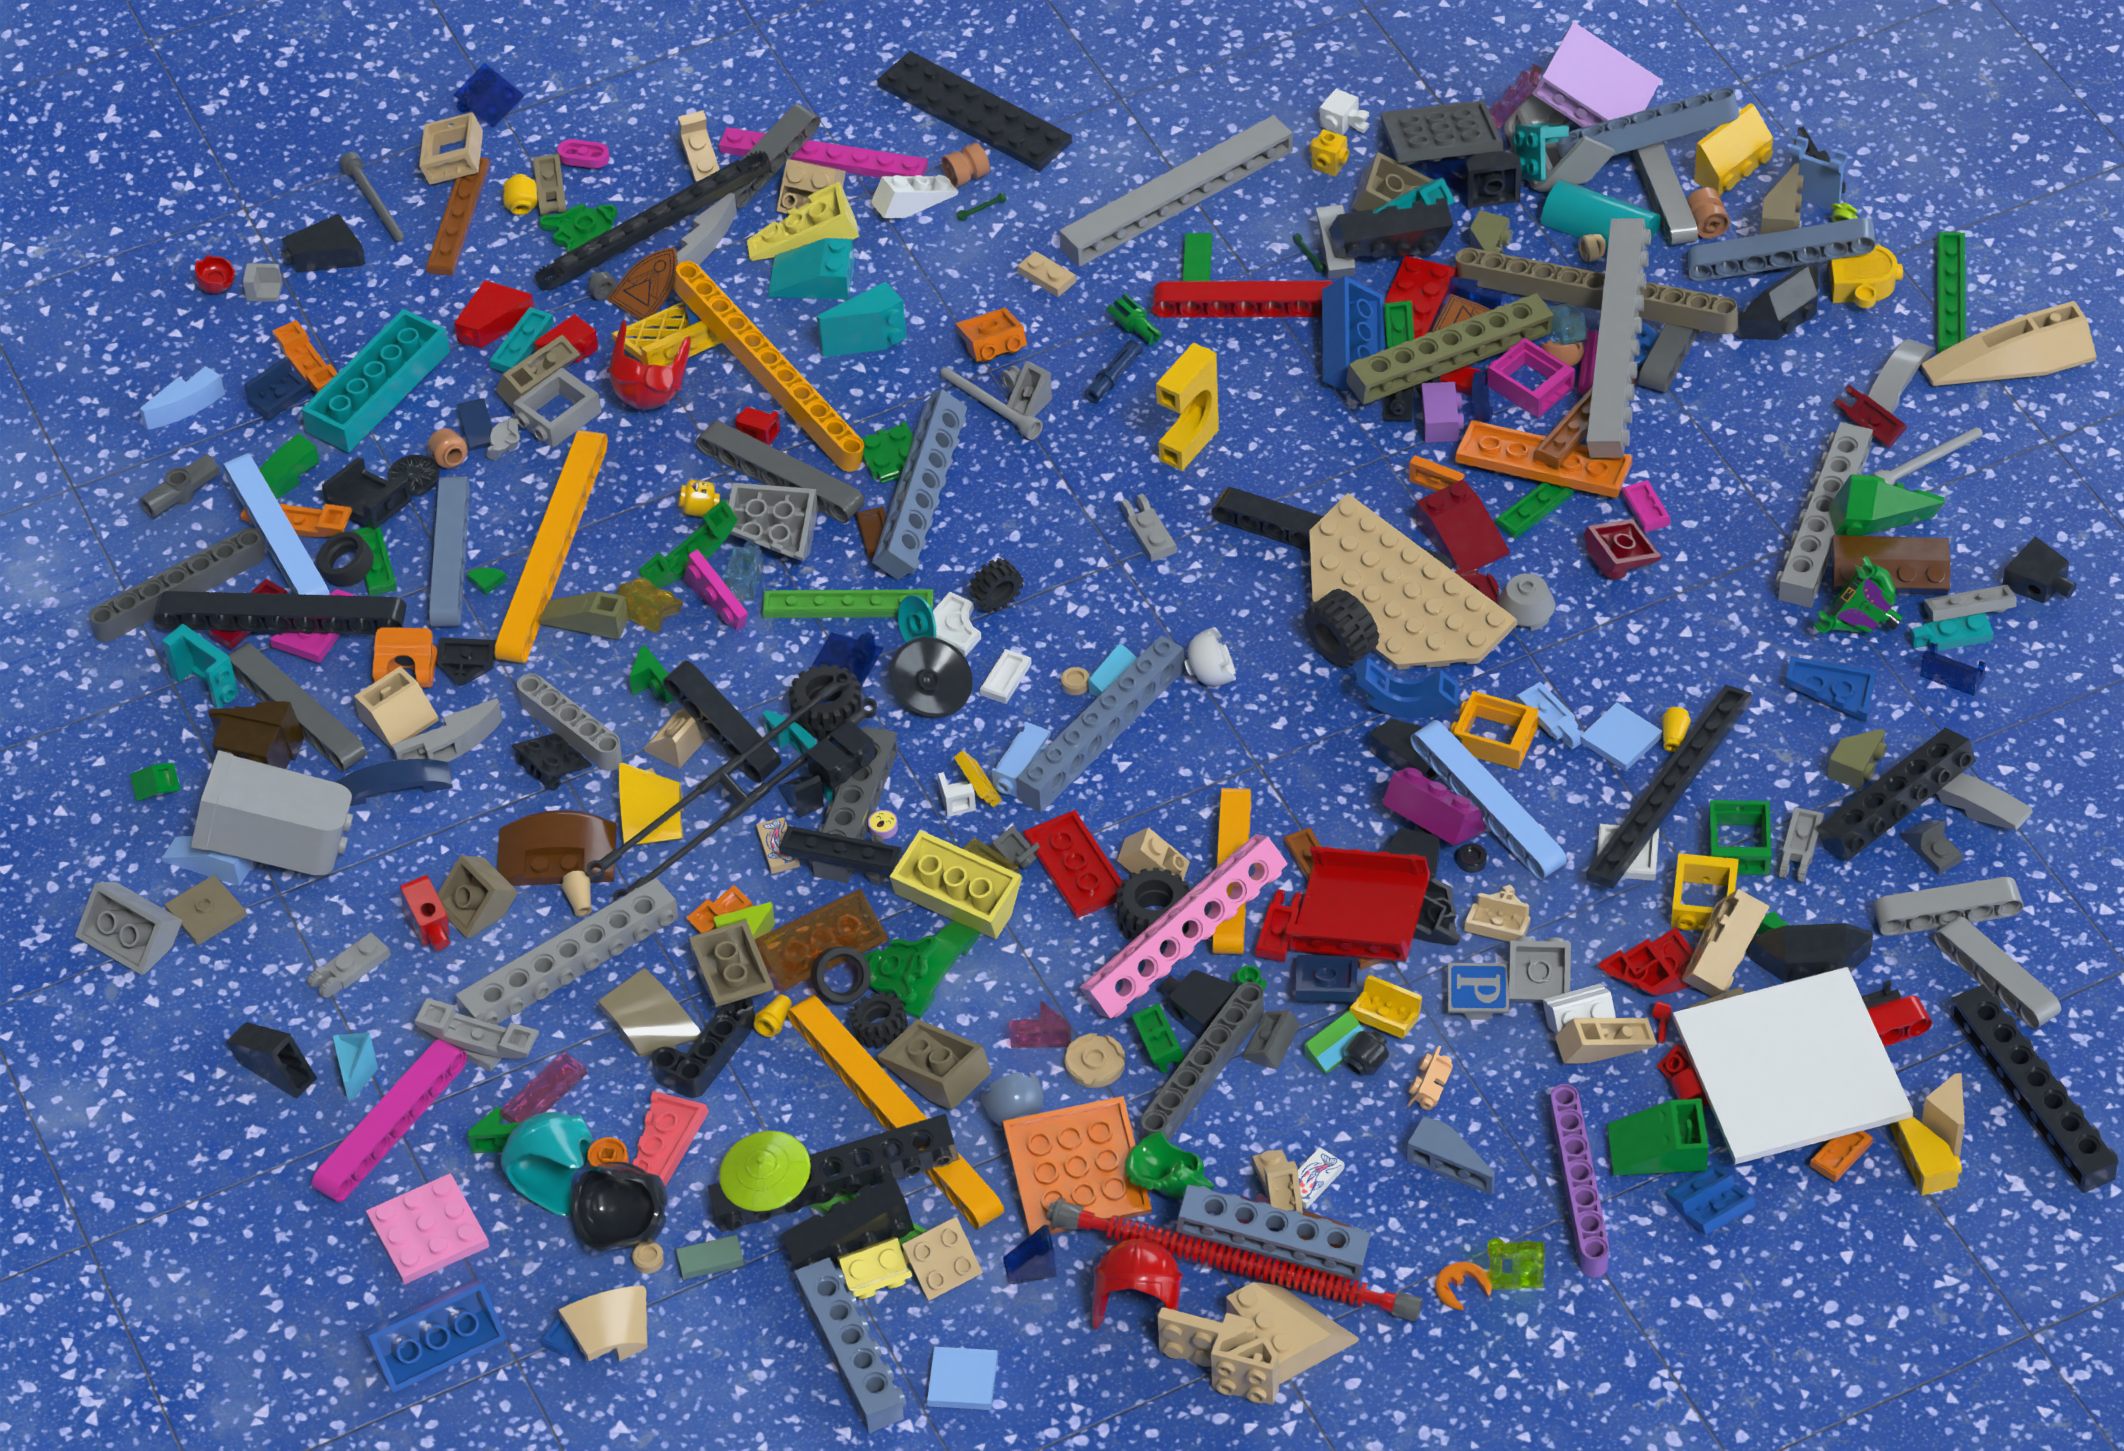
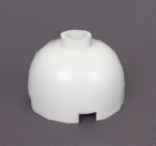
M1215 627L1199 633L1191 640L1187 651L1189 659L1184 661L1189 675H1196L1201 683L1208 686H1220L1236 680V677L1233 676L1236 672L1226 644L1222 645V643L1218 642L1217 638L1222 636Z

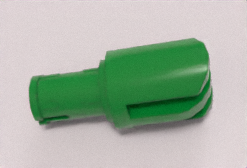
M1126 293L1122 294V299L1117 298L1114 301V306L1111 304L1106 307V312L1128 332H1137L1149 345L1155 344V341L1152 340L1153 338L1157 342L1161 338L1162 332L1147 320V312Z

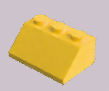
M1749 103L1739 111L1740 116L1736 120L1720 125L1697 142L1694 182L1703 188L1708 187L1717 190L1719 196L1727 190H1731L1736 183L1744 177L1751 175L1753 170L1761 164L1768 162L1772 157L1773 137L1755 105Z

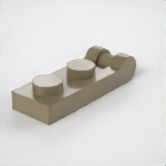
M559 154L533 157L540 215H549L548 212L559 211V214L566 212ZM550 199H557V201L547 202Z

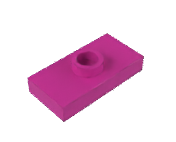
M1648 480L1622 487V496L1644 533L1670 525L1671 518Z

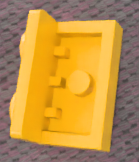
M1368 975L1365 979L1363 992L1350 1007L1349 1012L1364 1024L1404 1039L1419 1020L1422 996Z

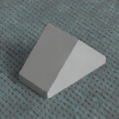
M1026 361L1007 406L1022 416L1032 415L1035 417L1052 400L1051 373Z

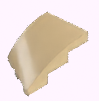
M630 1286L605 1291L559 1309L561 1319L588 1361L613 1350L618 1360L622 1361L648 1348L647 1292L644 1286Z

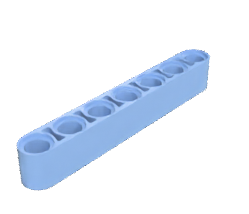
M246 453L223 463L222 467L230 485L255 528L260 531L263 542L292 592L305 595H329V590L251 455Z
M1433 720L1411 735L1410 741L1414 750L1457 795L1468 798L1471 804L1480 808L1484 824L1536 878L1543 880L1567 863V858L1562 848L1440 721Z

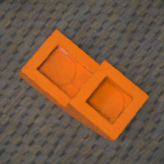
M733 885L716 901L712 902L708 898L688 915L686 919L700 933H705L715 929L714 917L753 907L754 905Z

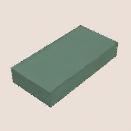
M737 1235L676 1249L683 1280L744 1266Z

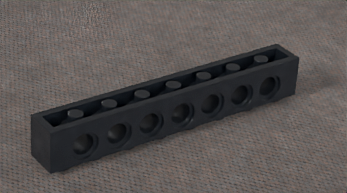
M1984 984L1952 997L1950 1017L2080 1191L2084 1194L2115 1180L2119 1164L2116 1153L2105 1145L2098 1129L2095 1126H2091L2084 1117L2080 1105L2074 1104L2068 1096L2064 1084L2055 1079L2048 1063L2044 1059H2040L2036 1054L2029 1038L2024 1037L2018 1030L2014 1018L2011 1015H2007L2002 1009L1998 997L1994 993L1991 994Z
M945 1113L809 1155L811 1170L807 1181L808 1184L792 1201L773 1210L750 1211L738 1207L725 1196L720 1182L709 1185L708 1190L715 1218L721 1232L727 1230H737L743 1225L756 1221H766L773 1216L786 1212H796L812 1204L825 1203L832 1198L845 1194L858 1193L859 1189L868 1184L870 1186L881 1184L884 1182L882 1176L891 1171L895 1178L898 1179L907 1175L914 1176L924 1170L937 1166H947L951 1162L960 1159ZM928 1146L926 1149L919 1150L922 1147ZM899 1155L894 1159H890L892 1156ZM869 1164L868 1166H866V1167H864V1168H860V1167L863 1166V1165ZM839 1173L837 1176L830 1177L833 1174Z

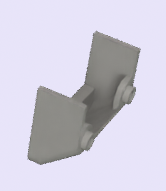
M1530 92L1508 116L1505 122V133L1516 154L1513 142L1515 125L1537 123L1567 125L1570 119ZM1583 136L1560 161L1556 143H1545L1546 180H1528L1533 189L1540 192L1551 191L1555 183L1561 179L1576 185L1587 183L1613 156L1615 150Z

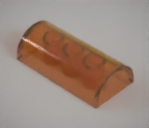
M861 889L755 939L772 984L780 993L810 980V972L814 960L821 952L828 948L846 946L864 954L889 941V937ZM843 957L834 958L826 965L824 972L849 961V959Z

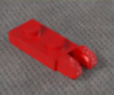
M1277 889L1273 903L1269 905L1256 946V957L1286 961L1290 947L1285 932L1288 924H1297L1303 899L1302 893H1295L1291 907L1282 905L1285 901V890Z

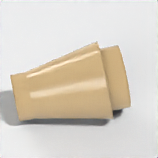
M572 871L563 877L561 887L572 905L575 915L578 917L589 915L592 912L590 878L583 871Z

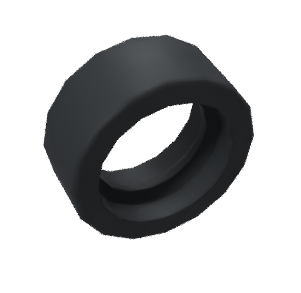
M347 531L330 537L322 545L318 552L317 564L328 581L333 585L344 587L359 582L369 573L373 565L374 555L363 537L358 533ZM358 549L355 558L349 564L342 568L333 569L334 563L343 553Z
M839 946L828 948L817 956L812 964L810 976L812 986L820 997L828 1002L843 1004L854 1002L863 996L869 987L871 972L870 965L864 955L856 949ZM838 957L847 958L853 962L858 975L853 988L843 993L832 991L824 981L826 965L829 961Z

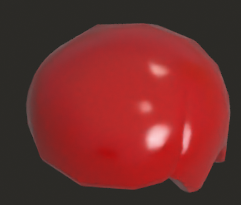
M207 255L203 260L195 262L194 278L199 288L207 293L218 294L226 291L233 285L235 270L231 262L225 258Z

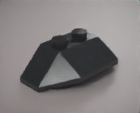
M1803 264L1764 290L1750 303L1745 312L1742 311L1738 314V329L1735 331L1734 336L1738 339L1778 340L1784 335L1792 333L1796 327L1806 320H1811L1817 312L1818 267L1814 264Z
M1847 923L1781 926L1766 931L1762 935H1754L1750 942L1749 957L1750 960L1783 982H1791L1848 967L1851 973L1871 954L1873 932Z

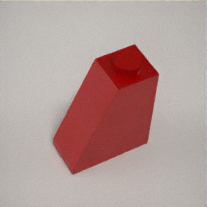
M484 280L454 322L457 342L482 349L511 331L529 307L534 308L532 294Z

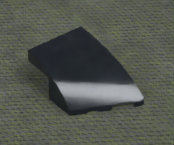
M1432 876L1429 878L1413 938L1431 943L1457 945L1461 937L1460 934H1457L1455 926L1457 915L1452 904V888Z

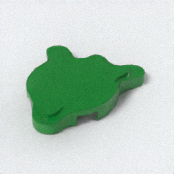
M580 204L562 214L544 215L540 218L539 222L541 229L557 231L553 235V241L557 245L566 247L568 253L612 229L613 223L618 217L617 208L611 204L597 205V209L586 208V204Z
M932 935L914 942L905 939L890 940L888 942L892 945L882 952L877 948L875 951L865 954L864 956L870 965V986L879 994L880 992H886L887 996L889 993L898 996L905 1005L913 1003L917 997L913 982L916 978L924 977L928 973L927 960L939 946L938 940Z

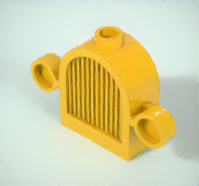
M1875 245L1874 250L1867 254L1828 260L1833 303L1855 302L1861 308H1870L1875 305L1876 301L1883 300L1891 295L1895 289L1896 280L1903 279L1902 264H1898L1895 255L1890 250L1879 245Z

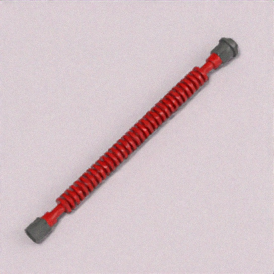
M1059 1197L1057 1203H1051L1048 1211L1047 1220L1052 1221L1051 1226L1053 1228L1060 1226L1075 1231L1078 1228L1088 1231L1093 1228L1107 1232L1106 1239L1112 1240L1114 1236V1241L1120 1242L1121 1238L1122 1241L1145 1238L1162 1245L1167 1251L1169 1249L1173 1257L1177 1251L1176 1258L1182 1259L1184 1255V1260L1190 1261L1192 1256V1262L1195 1263L1200 1258V1264L1205 1265L1208 1259V1266L1213 1267L1216 1262L1215 1268L1221 1269L1224 1264L1223 1270L1229 1271L1231 1267L1232 1273H1237L1239 1268V1274L1243 1276L1247 1270V1277L1251 1278L1255 1272V1279L1260 1280L1263 1274L1262 1281L1268 1282L1271 1276L1270 1283L1276 1284L1277 1279H1279L1278 1285L1283 1286L1286 1281V1287L1291 1288L1294 1283L1295 1290H1299L1302 1285L1303 1292H1307L1310 1287V1294L1314 1295L1318 1289L1317 1295L1321 1297L1326 1291L1325 1298L1329 1299L1332 1293H1334L1333 1300L1336 1301L1342 1295L1341 1302L1346 1303L1349 1297V1304L1354 1305L1357 1300L1358 1307H1362L1364 1302L1381 1306L1380 1309L1392 1312V1316L1417 1322L1420 1315L1423 1298L1399 1291L1398 1294L1387 1291L1382 1294L1367 1290L1368 1283L1365 1282L1362 1283L1360 1288V1281L1355 1280L1352 1285L1351 1278H1347L1344 1283L1343 1276H1339L1336 1281V1274H1331L1328 1279V1272H1323L1320 1277L1321 1270L1317 1269L1314 1275H1312L1313 1268L1310 1267L1304 1273L1305 1266L1300 1265L1297 1271V1264L1292 1263L1289 1269V1262L1284 1261L1281 1266L1282 1260L1276 1259L1273 1264L1274 1258L1268 1257L1266 1261L1265 1255H1260L1258 1260V1254L1254 1252L1250 1258V1251L1246 1250L1242 1256V1249L1237 1248L1234 1254L1235 1247L1229 1246L1227 1250V1245L1221 1244L1219 1249V1243L1216 1242L1211 1247V1241L1206 1240L1203 1245V1239L1198 1238L1195 1243L1196 1237L1190 1236L1188 1240V1235L1182 1234L1180 1238L1179 1232H1174L1172 1237V1230L1168 1229L1164 1235V1228L1159 1227L1157 1231V1226L1151 1225L1149 1229V1224L1146 1223L1141 1228V1222L1138 1221L1133 1226V1220L1128 1219L1126 1222V1218L1120 1217L1118 1221V1216L1112 1215L1110 1220L1095 1216V1213L1083 1210V1206L1065 1202V1199Z

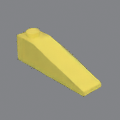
M840 182L814 192L808 197L810 200L798 210L796 207L788 211L789 216L779 223L772 222L749 238L747 246L750 259L755 261L774 258L777 254L824 238H858L859 232L856 219Z

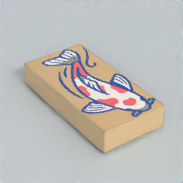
M785 817L756 824L771 874L800 867L798 858L780 855L779 847L788 827Z

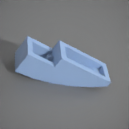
M205 366L188 381H184L179 377L140 408L144 428L149 430L180 421L213 404L225 395L221 375Z

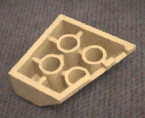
M1252 1282L1226 1296L1227 1313L1251 1319L1256 1326V1339L1266 1335L1278 1353L1279 1384L1359 1341L1357 1336L1280 1285Z

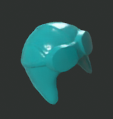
M558 1112L536 1114L522 1121L511 1132L502 1150L501 1168L516 1190L531 1201L556 1215L568 1216L572 1212L571 1201L573 1194L571 1191V1181L575 1172L583 1169L588 1162V1150L594 1141L592 1134L581 1115L570 1116Z

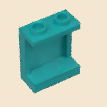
M184 624L162 640L171 677L180 683L193 673L209 685L213 705L217 709L231 702L239 694L230 656Z

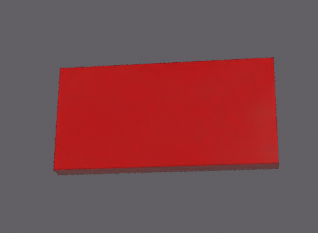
M1076 810L1023 831L1024 839L1031 846L1036 842L1040 846L1034 855L1075 919L1117 902L1118 888H1121L1123 881Z

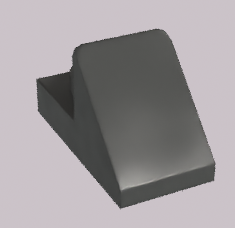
M1924 820L1901 833V838L1940 875L1961 863L1963 854L1944 836L1946 823L1944 820Z

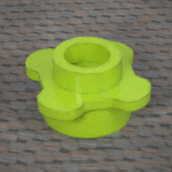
M1833 203L1831 206L1833 209L1831 213L1833 222L1858 218L1855 216L1858 212L1857 209L1848 203Z

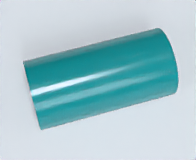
M1561 179L1555 183L1546 199L1541 217V225L1577 238L1588 234H1600L1605 239L1606 248L1608 249L1611 219L1644 218L1646 229L1651 230V240L1661 227L1662 220L1661 216L1657 213Z

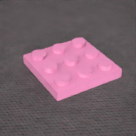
M451 1173L366 1210L367 1218L404 1285L490 1247L484 1231Z

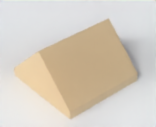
M683 708L676 711L643 749L647 753L680 769L709 735Z
M1955 1073L1925 1098L1922 1124L1949 1145L1953 1155H1957L1959 1159L1965 1121L1962 1074Z

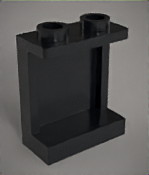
M361 457L354 459L322 485L325 504L351 507L352 512L349 518L374 530L412 501L408 478L399 475L392 482H389L368 472L365 468L364 459Z

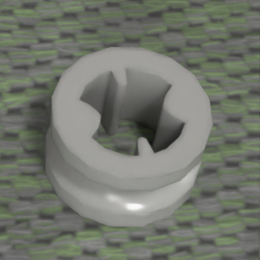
M1015 365L1009 367V371L1004 370L1000 374L1004 386L1011 393L1021 373V370Z

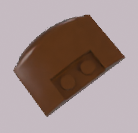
M572 810L544 811L521 817L500 828L497 871L512 886L562 884L563 877L572 871H583L588 876L587 865L589 862L600 860L613 849H616L617 824L591 813ZM615 864L605 870V875L601 880L593 881L590 879V883L614 882ZM593 868L591 870L592 873H598L601 871V869L599 868Z

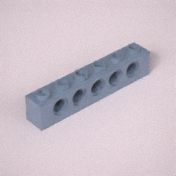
M1187 1185L1176 1227V1232L1355 1280L1360 1278L1371 1233L1364 1232L1358 1227L1334 1224L1325 1218L1316 1219L1304 1216L1295 1210L1286 1211L1274 1208L1265 1202L1256 1203L1244 1200L1235 1194H1222L1211 1191L1205 1186ZM1214 1211L1219 1215L1213 1216L1208 1214L1207 1212ZM1244 1219L1247 1220L1249 1223L1243 1224L1240 1223L1238 1220ZM1273 1227V1228H1277V1229L1280 1230V1231H1279V1232H1273V1231H1270L1268 1228ZM1298 1236H1307L1310 1240H1303ZM1329 1244H1337L1341 1248H1333Z
M826 1258L795 1270L797 1290L868 1433L904 1420L903 1406L907 1405L904 1393L900 1387H894L892 1383L894 1375L888 1363H882L880 1359L882 1356L880 1346L876 1339H870L868 1335L870 1332L868 1322L864 1315H858L856 1311L858 1305L853 1292H847L843 1286L846 1285V1281L840 1267L834 1268L830 1258Z

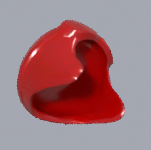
M623 320L617 334L610 366L607 368L611 386L615 394L624 403L636 409H655L663 406L682 390L681 385L688 362L691 338L688 336L682 341L677 355L670 366L644 365L624 354L627 326L626 321Z
M1145 1238L1124 1240L1112 1246L1102 1257L1099 1264L1094 1267L1092 1323L1095 1330L1102 1324L1110 1293L1115 1290L1136 1289L1157 1297L1165 1303L1168 1309L1178 1311L1180 1284L1183 1274L1179 1271L1177 1262L1172 1254L1162 1245Z

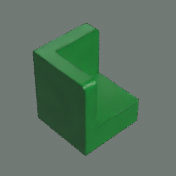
M174 762L151 765L130 774L137 801H143L156 795L180 791Z

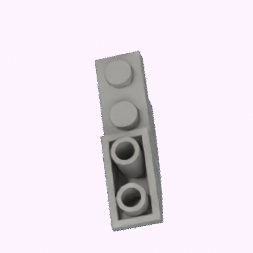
M496 698L468 709L454 712L443 717L445 726L392 744L395 760L432 759L450 762L460 757L486 739L503 721L498 699Z

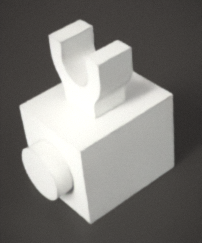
M1335 89L1320 106V127L1340 135H1343L1350 126H1353L1362 133H1365L1369 128V123L1365 122L1369 117V112L1359 110V97Z

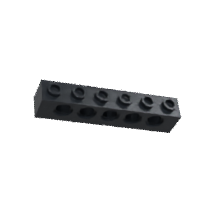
M1946 727L1817 826L1824 849L1846 861L1856 856L1976 762L1970 739Z

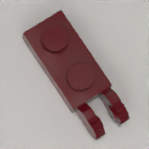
M1847 385L1845 388L1846 393L1850 397L1855 398L1857 402L1852 408L1839 398H1836L1833 403L1860 427L1873 429L1872 436L1890 449L1907 429L1906 424L1865 393L1861 394L1851 385Z

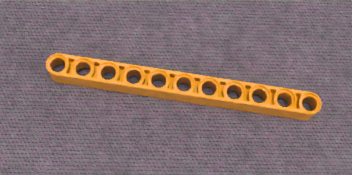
M691 261L680 262L676 267L674 290L679 297L839 468L847 472L858 470L862 463L863 440L696 263Z
M578 430L499 632L495 645V658L497 660L525 664L541 625L539 620L548 601L551 599L605 457L608 443L607 434Z
M811 995L787 1010L788 1018L793 1027L886 1131L927 1119L816 995ZM928 1146L922 1147L919 1150L926 1149ZM959 1153L960 1160L953 1161L947 1166H937L924 1170L923 1172L975 1229L982 1228L1004 1214V1207L998 1196Z

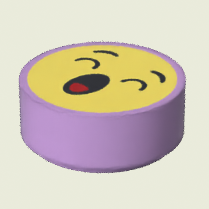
M888 810L874 812L868 819L869 832L872 836L879 835L883 839L891 838L898 830L896 815Z

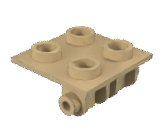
M957 1216L901 1244L904 1249L902 1254L905 1262L911 1264L928 1301L983 1273Z

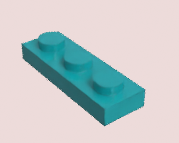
M529 307L489 360L491 368L506 372L528 358L535 349L534 341L546 334L553 325V314Z

